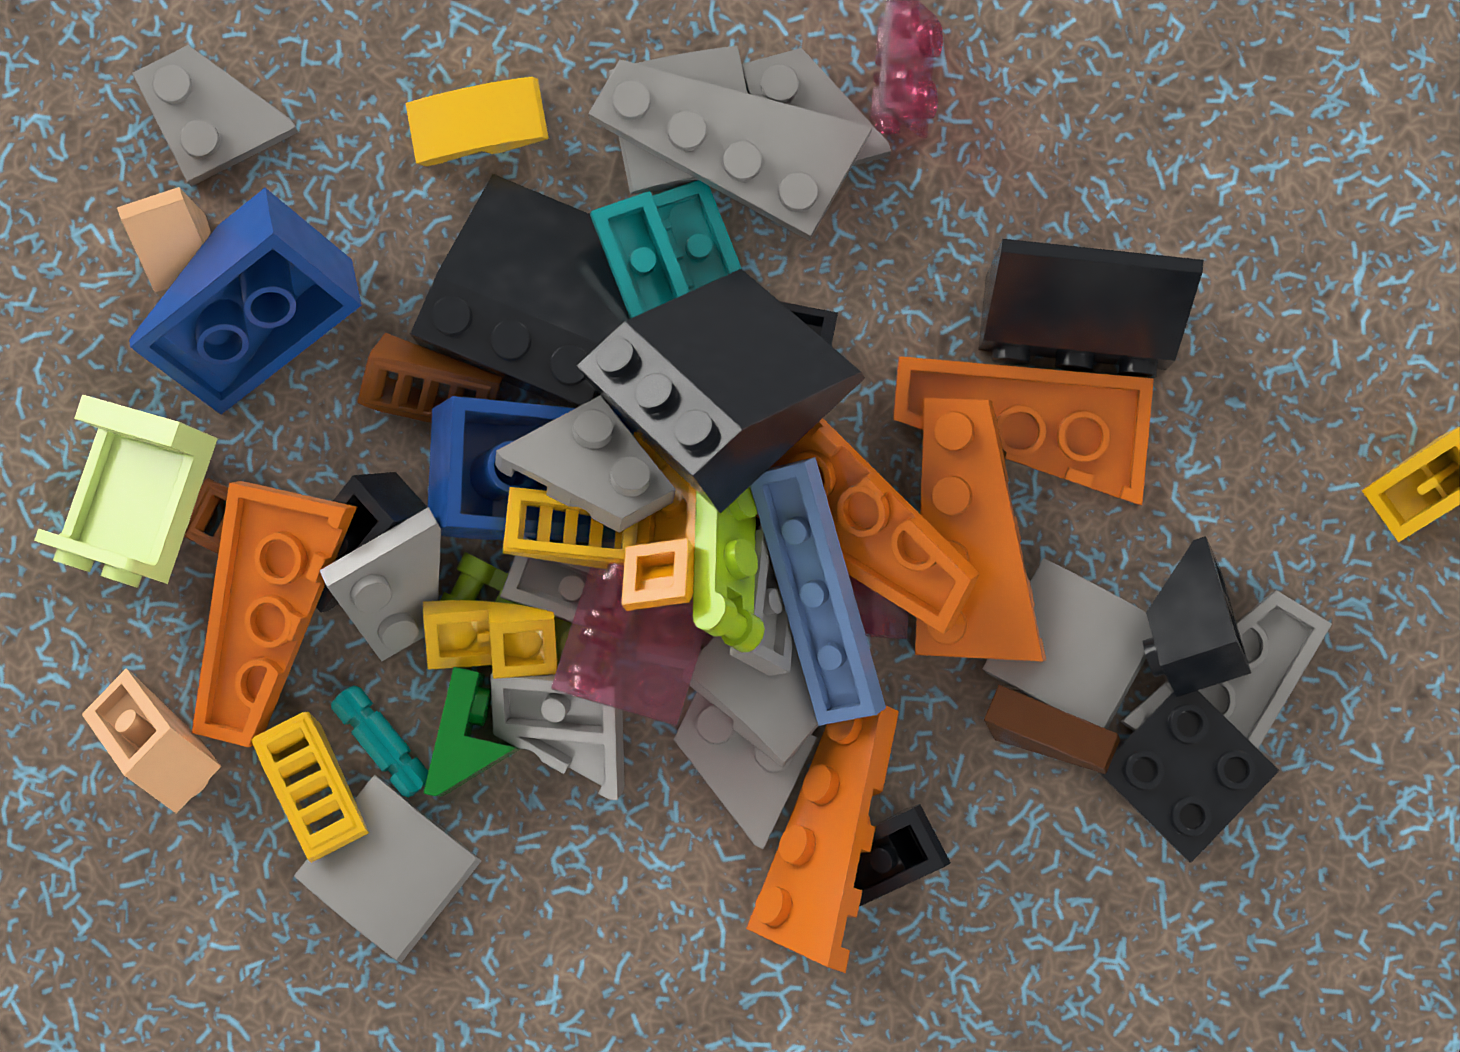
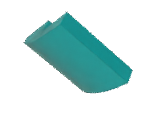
M699 180L653 196L651 191H647L590 212L592 222L630 319L742 269L710 186Z

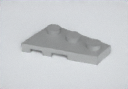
M1277 590L1271 592L1237 621L1251 674L1198 690L1257 749L1332 623ZM1169 681L1165 682L1125 716L1120 723L1135 731L1173 692Z

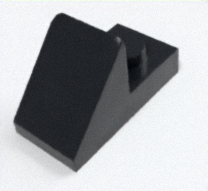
M921 804L903 809L875 825L871 851L860 853L854 888L862 890L859 907L951 863Z

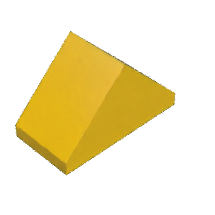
M1460 426L1441 435L1362 490L1398 543L1460 505Z

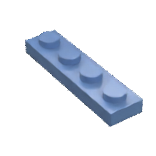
M816 457L769 468L750 487L818 726L877 715L886 708Z

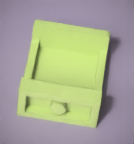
M82 395L74 419L94 426L98 430L62 532L57 535L38 529L34 541L57 548L53 561L87 572H91L94 561L104 563L101 573L102 577L136 588L139 587L142 576L168 584L218 438L178 421Z

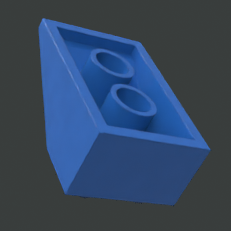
M265 187L214 229L129 339L130 348L222 415L362 306L352 259Z
M452 396L432 408L428 507L441 528V536L504 540L509 487L547 491V486L518 471H515L512 477L500 472L495 465L496 450L576 408ZM622 421V423L634 436V431L625 422ZM527 506L524 537L537 541L540 508ZM553 510L550 541H563L566 512ZM578 515L576 542H589L591 516ZM603 525L602 542H615V530Z

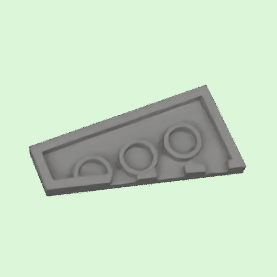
M624 60L618 61L588 113L589 119L592 122L808 241L813 237L872 132V127Z

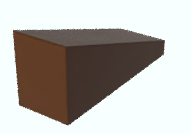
M998 685L984 718L987 727L996 741L1103 774L1107 773L1120 741L1119 734L1002 685Z

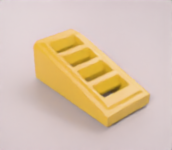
M509 487L503 554L624 571L625 550L628 546L636 545L638 522L621 532L615 531L614 549L601 547L604 524L591 518L588 546L576 545L578 515L590 516L587 511L579 507H568L547 496V491ZM527 506L540 508L537 541L524 540ZM553 510L566 512L563 543L550 542Z
M302 712L255 736L251 740L307 859L311 863L369 834L324 729L310 712ZM316 763L319 764L321 770L293 784L291 783L289 777ZM328 787L331 788L332 794L302 808L300 801ZM341 809L344 818L313 833L310 824Z

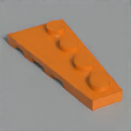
M899 356L893 421L923 431L924 398L991 400L993 402L1004 459L1142 506L1154 378Z
M924 398L920 514L980 575L953 628L946 633H940L916 617L915 655L1043 662L1046 660V655L1034 611L1035 602L1031 583L1027 578L1020 545L1022 540L1017 517L1014 516L1008 487L1009 479L993 402L991 400Z
M822 418L770 468L816 457L848 574L940 633H946L953 628L980 573Z
M244 481L229 482L191 733L244 747L253 746L251 740L266 731L325 586L319 570L335 562L356 511V506Z
M886 706L877 715L826 724L746 927L747 930L845 974L850 950L841 946L847 917L857 918L862 890L854 888L860 853L871 851L875 826L871 825L868 815L872 796L883 792L899 714L898 710Z

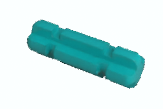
M355 685L348 687L332 701L331 709L344 725L351 724L354 728L351 734L381 771L390 772L392 776L389 780L399 793L406 798L414 796L425 787L429 771L418 758L412 759L408 753L411 749L380 711L374 712L370 708L374 703L365 692Z

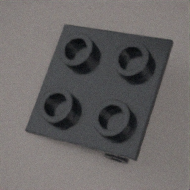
M1173 691L1125 742L1122 740L1118 744L1107 773L1099 774L1191 863L1280 770L1199 691L1176 697Z

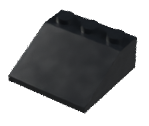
M492 174L438 270L410 335L419 346L501 376L504 382L564 407L578 408L599 395L576 365L630 317L590 214Z
M1002 239L985 279L978 350L993 352L992 361L1002 364L1028 365L1030 364L1031 356L1056 358L1055 367L1061 370L1089 372L1093 371L1094 363L1119 365L1118 374L1122 376L1156 378L1157 369L1167 370L1176 360L1203 273L1204 260Z
M742 269L624 321L576 365L597 394L602 396L614 413L720 514L865 379L858 368Z

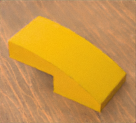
M533 76L466 87L405 103L416 164L437 165L481 151L489 154L502 153L549 139L539 82Z
M423 601L428 670L492 665L493 679L558 674L554 612L524 605L491 601Z

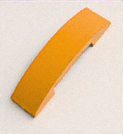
M634 432L635 439L675 488V494L672 504L638 522L636 545L628 546L625 550L621 605L626 611L689 603L693 596L696 490Z

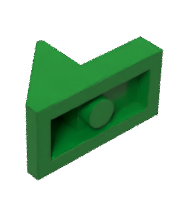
M453 667L423 794L445 796L519 751L517 747L471 737L473 725L484 726L492 698L491 689L483 687L485 675L482 673Z

